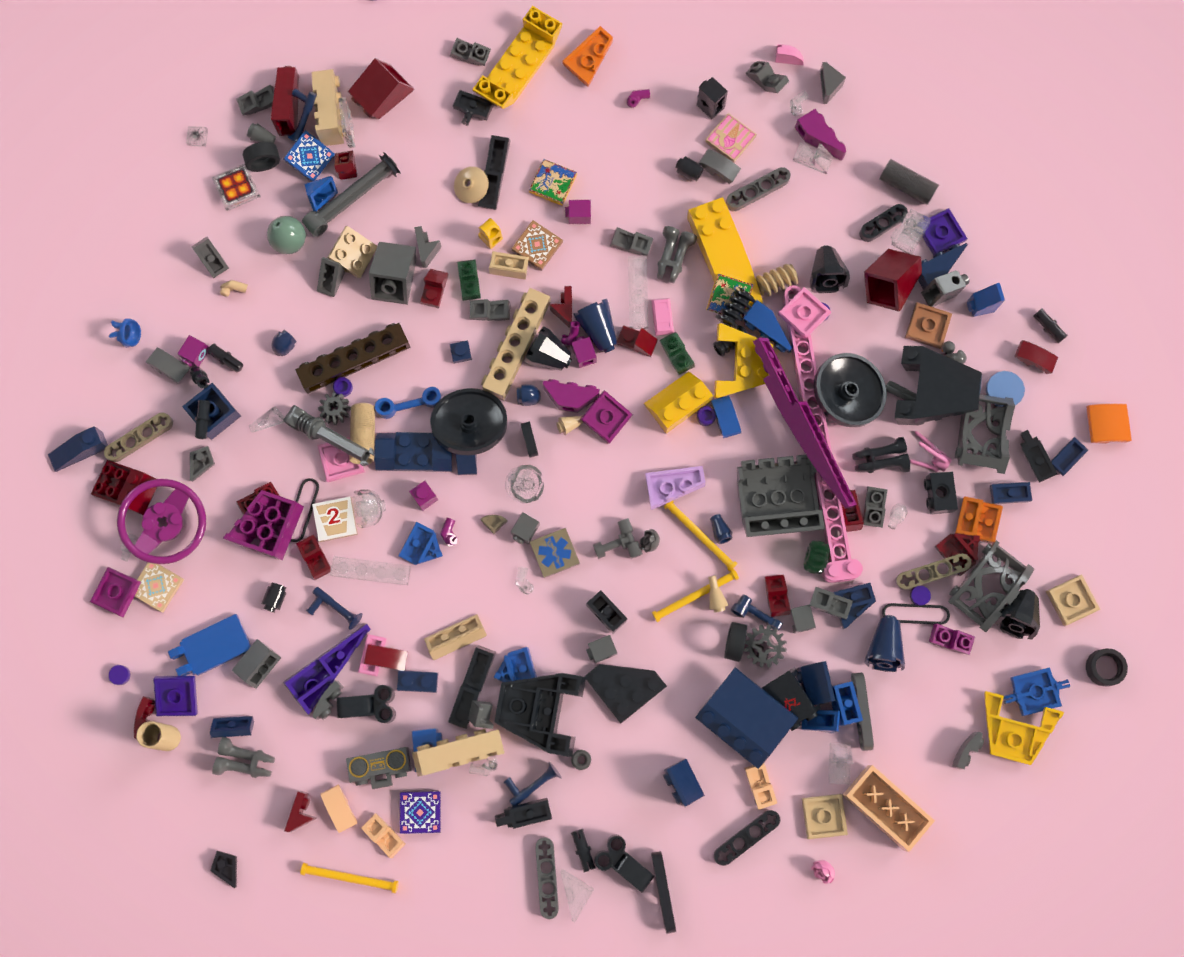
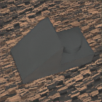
M422 226L414 227L423 268H427L441 249V243L439 240L429 242L428 234L423 232Z
M208 237L191 246L213 278L229 269Z

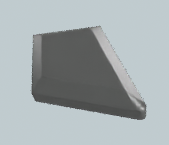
M209 446L190 452V481L193 482L215 465Z

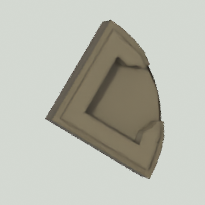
M487 515L480 519L493 534L508 522L506 518L499 515Z

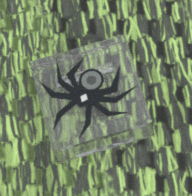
M188 126L187 145L206 147L207 127Z

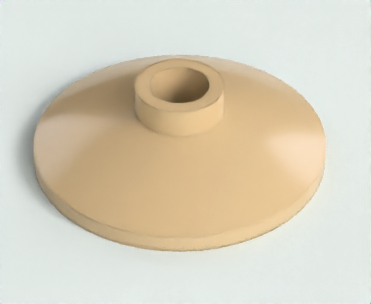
M467 167L461 170L454 181L456 196L465 203L480 201L488 190L487 175L478 167Z

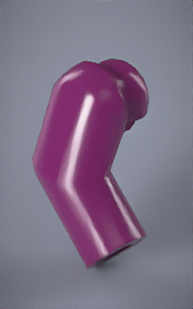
M650 90L632 91L627 98V105L630 108H634L641 99L650 98Z
M578 321L571 322L569 336L562 335L561 342L563 345L571 346L572 342L579 335L580 323Z
M446 518L440 533L445 544L448 546H453L458 541L452 531L455 520L451 518Z

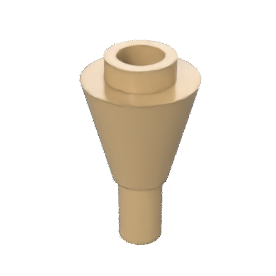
M582 416L559 417V422L556 423L558 431L567 435L583 423L580 420Z
M716 575L709 576L711 588L709 609L714 610V612L724 611L728 603L718 587Z

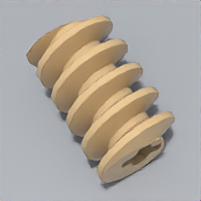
M784 264L783 268L779 266L776 270L772 269L769 273H763V276H756L759 291L763 296L764 292L771 296V289L778 293V287L782 291L785 290L784 284H787L788 287L792 286L791 281L796 285L798 284L797 273L792 264Z

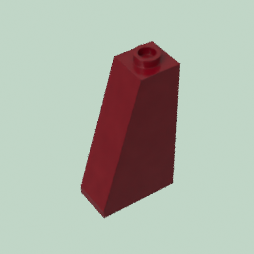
M292 66L277 67L271 121L279 136L293 134L298 126V98L292 96V92L294 89L299 90V74L296 67Z

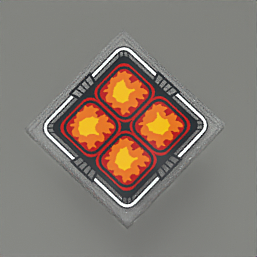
M245 163L212 177L226 211L261 197Z

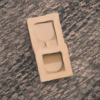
M763 763L759 769L754 765L744 768L758 810L777 804L765 764Z
M339 784L320 794L338 833L357 824V820Z
M376 813L361 827L369 838L391 859L406 844Z

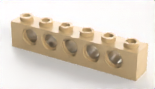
M529 288L527 293L524 292L520 301L522 305L520 309H516L514 312L512 326L508 325L505 332L506 338L504 342H500L497 349L499 353L496 359L493 358L489 365L491 370L488 375L485 374L481 382L484 391L493 394L501 400H505L551 303L550 296L532 288ZM528 308H534L536 310L534 313L531 314L526 312ZM521 324L528 326L525 330H520L518 327ZM514 340H518L520 342V344L515 347L510 345V343ZM505 357L512 358L510 363H504L502 360ZM498 373L505 375L501 380H497L494 377Z

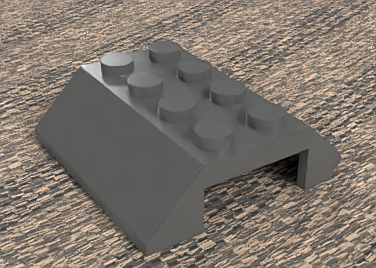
M796 455V461H794L793 456L777 457V463L774 462V458L758 459V465H755V460L741 461V467H737V485L742 523L746 537L825 529L822 510H819L814 475L817 470L807 455Z

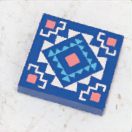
M305 130L283 160L313 182L335 153Z

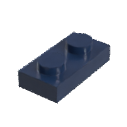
M1030 482L990 485L992 504L1026 503L1032 501Z
M398 671L397 691L437 693L439 673Z
M253 716L213 718L210 736L211 738L251 736L254 725Z

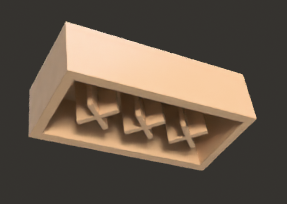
M867 765L842 795L901 849L910 852L935 822L933 818L873 765Z

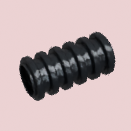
M740 325L737 327V330L748 334L744 327ZM715 341L713 346L715 351L723 357L725 353H729L730 350L734 349L736 343Z

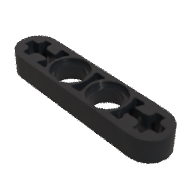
M767 810L714 851L715 862L721 866L730 864L778 827L780 824L779 814L773 810ZM768 814L770 816L775 815V823L765 825L768 829L764 831L763 826L758 821L761 820L764 823L768 820ZM752 826L760 828V835L756 838L752 837L749 833ZM737 838L744 840L745 845L741 850H737L733 846V842ZM729 844L736 854L733 856L730 852L726 856V861H719V852L725 853L729 849L726 846Z
M653 852L651 856L666 934L676 932L662 852Z

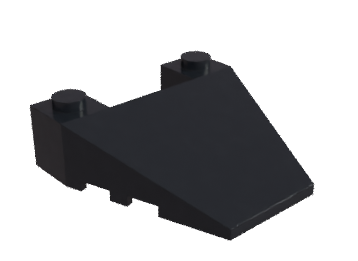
M903 346L901 364L905 371H919L916 401L897 400L895 420L899 425L918 426L925 422L938 421L944 417L957 416L978 410L982 372L924 346Z
M558 673L501 683L494 723L536 745L547 753L572 757L576 737L557 734L563 694L583 697L586 677Z

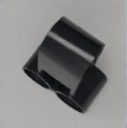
M380 685L375 689L374 695L336 698L337 718L375 716L381 723H391L396 718V711L393 707L389 706V703L394 700L395 691L390 686ZM383 689L389 691V696L385 700L380 696ZM384 709L390 711V716L387 720H384L381 716Z
M618 834L611 835L607 840L609 850L599 851L595 855L596 867L601 871L613 868L643 893L655 876L624 851L626 843L622 836ZM614 839L622 841V846L618 850L611 848V842ZM602 855L609 857V863L606 866H601L598 863V859Z

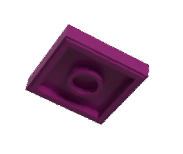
M603 390L580 420L610 444L633 414L608 392Z
M108 567L90 602L120 617H124L141 582Z

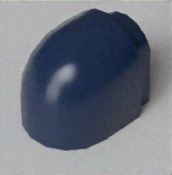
M286 330L279 331L272 340V350L278 356H285L295 347L294 344L297 341Z
M533 385L517 387L518 404L531 406L539 403L541 394L537 387Z

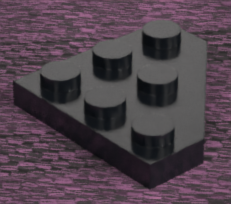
M599 664L584 676L620 723L624 722L667 687L653 670Z

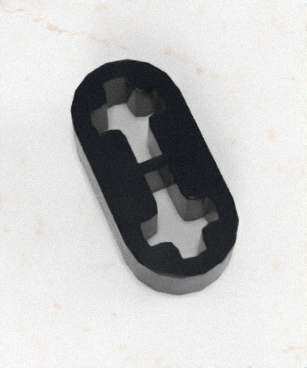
M530 421L521 423L529 458L539 456Z

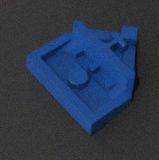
M416 522L398 556L417 565L442 557L443 555L434 530Z
M529 648L518 649L505 655L494 678L502 682L536 678L537 675Z

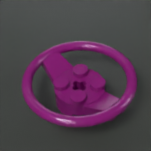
M154 479L136 486L122 501L117 515V530L123 545L135 557L152 564H170L187 557L200 544L206 529V512L200 498L185 484L171 479ZM160 486L175 488L163 503L158 502L145 511L142 518L144 530L134 545L129 539L125 527L126 512L131 502L140 493L150 488ZM190 498L198 514V528L191 543L182 551L170 556L149 555L162 542L173 540L181 533L183 528L182 513ZM165 517L167 518L166 522L168 525L161 528L159 527L160 523L158 520Z

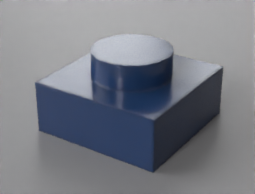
M468 340L450 344L454 364L472 360Z

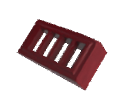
M855 490L850 491L857 505L853 506V508L844 509L841 503L846 532L862 530L864 524ZM855 513L853 516H846V514Z

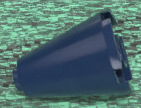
M603 299L599 304L597 302L578 310V313H573L576 321L580 323V326L600 352L604 350V353H608L615 349L614 345L617 344L607 299Z
M886 615L880 619L865 657L866 666L869 667V664H872L875 670L884 672H897V668H901V671L904 670L905 658L901 625L895 616Z

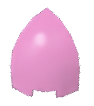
M777 44L776 63L804 66V60L799 50L790 45Z

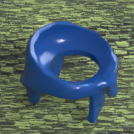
M126 318L122 323L111 321L112 326L119 329V331L110 333L109 338L117 337V341L126 348L134 347L138 344L141 337V328L135 320Z

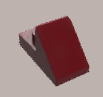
M353 150L335 153L334 166L336 173L338 172L339 179L344 180L357 177Z
M434 269L429 270L424 278L425 287L420 301L422 305L435 308L440 307L448 273Z
M564 286V292H561V304H550V311L569 328L572 322V286Z
M624 325L617 339L618 345L649 357L652 356L658 339L645 329L641 328L640 331Z
M297 792L284 830L285 832H292L317 819V817L303 813L304 810H307L310 803L309 793Z

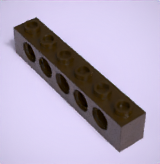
M392 323L387 325L384 330L371 332L364 339H356L346 347L341 346L328 355H320L315 361L302 363L295 370L304 390L309 394L334 383L340 377H347L411 347L400 323ZM386 338L392 339L389 344H383V341ZM374 346L373 351L366 352L367 347ZM351 354H357L354 360L348 359ZM335 361H339V362H340V364H339L338 367H336V368H332V367H331V365H332L333 362H335ZM317 369H322V373L320 375H314V372Z

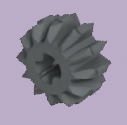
M333 392L332 397L325 394L327 400H320L323 406L318 407V410L322 412L320 417L322 419L325 418L326 423L332 421L334 425H337L338 420L344 423L343 417L350 416L347 411L351 410V407L348 405L349 400L344 399L343 394L337 396ZM332 407H334V408L338 407L337 410H335V409H334L333 411L331 410Z

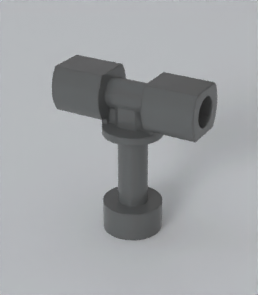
M629 518L617 523L621 534L618 535L619 539L603 545L601 542L593 544L598 559L605 557V552L620 546L623 549H628L631 559L642 555L638 541L635 542L632 535L633 528Z

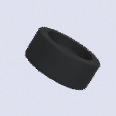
M271 142L252 144L246 147L242 153L246 168L254 172L270 170L280 162L277 147Z
M731 623L726 641L725 659L741 661L746 641L747 625Z
M1105 648L1094 651L1089 655L1086 661V672L1092 682L1099 686L1107 687L1117 685L1125 679L1128 665L1120 652L1115 649ZM1101 656H1110L1117 664V674L1111 679H1104L1097 673L1096 662Z

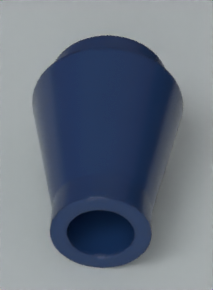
M721 514L712 516L710 520L715 541L718 544H724L732 540L733 532L722 519Z

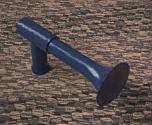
M294 89L292 96L305 103L296 131L287 136L290 140L297 142L303 134L317 94L309 92L308 96H306L298 89Z
M319 587L313 590V594L317 598L306 610L308 613L314 615L318 607L324 602L348 621L349 630L353 629L360 622L363 616L362 613L353 614Z
M549 762L547 771L522 791H519L511 777L503 783L506 784L514 795L509 800L511 805L516 806L548 780L555 777L562 779L554 765Z

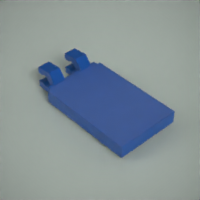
M234 614L182 639V642H180L181 646L168 651L173 660L185 655L188 664L175 669L178 676H186L191 673L199 676L245 654L251 647V644L238 615Z

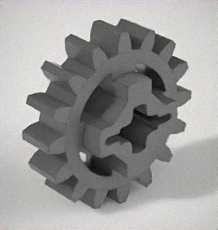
M763 624L759 625V630L754 627L752 629L754 634L747 633L750 639L745 641L748 647L744 651H749L750 653L747 658L753 657V664L760 662V667L767 663L769 668L772 666V662L777 665L779 663L777 658H784L781 652L787 651L783 647L787 641L781 640L784 634L778 635V628L776 627L774 630H771V625H767L766 629H764ZM764 633L762 639L754 640L758 634ZM772 635L776 638L778 644L774 643L771 638ZM767 641L768 646L772 647L766 649V651L763 646L759 645ZM753 648L757 649L759 656L756 655ZM770 652H777L774 657L767 659Z

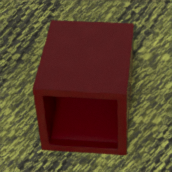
M374 58L348 90V93L352 96L351 99L354 103L364 108L363 112L368 117L380 119L412 93L414 88L392 65Z
M887 249L864 271L867 303L899 312L922 273L921 256Z

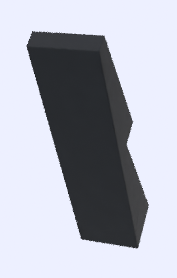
M491 135L486 169L484 170L489 185L487 193L479 201L478 207L497 210L511 142L509 138Z
M480 645L475 648L465 679L452 709L449 723L467 729L470 722L468 715L472 700L478 701L496 651Z

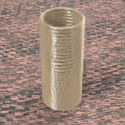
M356 403L351 406L350 440L368 450L370 447L374 450L375 407L368 403ZM371 454L366 461L369 464L374 461V456ZM349 455L350 462L360 464L361 461Z
M148 721L139 727L136 738L137 742L144 748L171 751L179 745L181 735L179 730L172 725ZM161 732L160 739L157 741L158 734Z

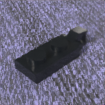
M1028 430L1021 432L1020 435L1024 443L1020 444L1022 451L1038 482L1040 483L1057 475L1048 454L1037 436L1032 438Z
M548 798L504 809V813L495 815L497 827L507 825L508 828L513 827V829L552 819Z

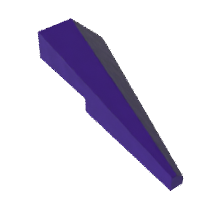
M368 624L357 629L283 682L308 715L348 662L355 649L361 644L360 642L371 630Z

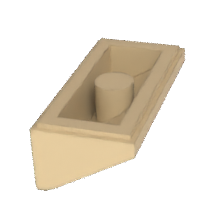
M492 251L489 273L525 280L529 257Z

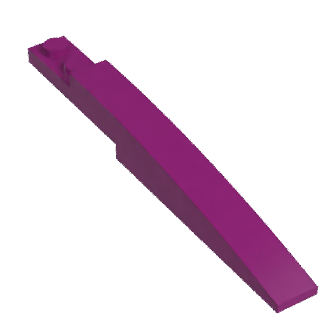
M768 338L754 340L755 351L763 362L764 370L769 374L763 380L796 440L843 506L849 508L857 505L807 401H798Z

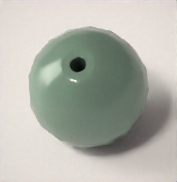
M280 216L270 223L267 230V240L275 251L281 254H293L298 252L305 243L306 232L304 226L296 218Z

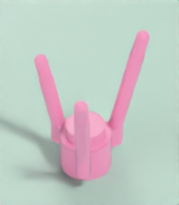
M915 431V435L924 442H919L918 444L934 455L931 461L934 465L912 459L910 463L932 469L935 472H938L939 469L944 472L952 459L918 431Z

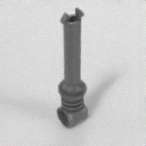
M296 405L291 407L283 419V422L295 430L305 433L309 439L315 440L320 438L361 461L360 464L362 466L369 465L366 461L370 454L375 456L374 450L371 447L368 450L327 428L322 418H315Z

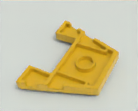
M722 323L717 324L716 341L736 343L734 381L716 380L714 398L764 385L763 379L769 375L764 370L763 362L755 351L753 341L758 338Z
M985 691L984 699L990 754L1032 765L1064 712L1044 707L1040 727L1000 717L999 714L1004 696Z

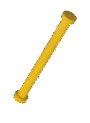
M674 501L666 503L664 508L671 511L728 567L727 570L729 572L738 564L736 561L733 562L673 504Z
M735 569L717 579L718 587L732 580L736 581L739 579ZM710 584L657 612L653 611L654 619L656 622H659L664 616L710 592Z
M303 863L300 875L304 876L310 874L391 890L392 893L397 892L399 883L396 880L390 882L308 866V863Z

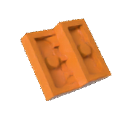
M1096 404L1086 406L1091 443L1106 444L1109 442L1126 443L1132 441L1127 404Z
M964 496L955 533L979 535L980 541L993 544L996 541L1003 506Z

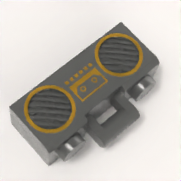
M408 747L346 758L350 783L355 782L356 786L368 784L367 780L371 779L372 789L393 786L392 775H395V778L407 776V772L412 771ZM386 774V779L376 780V775Z

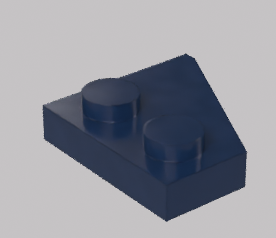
M871 582L833 592L835 595L853 601L847 620L839 618L842 629H846L876 602Z

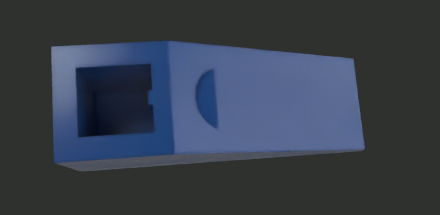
M756 300L743 318L744 322H746L744 325L751 331L756 329L760 332L761 338H768L769 341H773L776 344L775 347L781 352L787 351L790 353L792 347L773 311Z

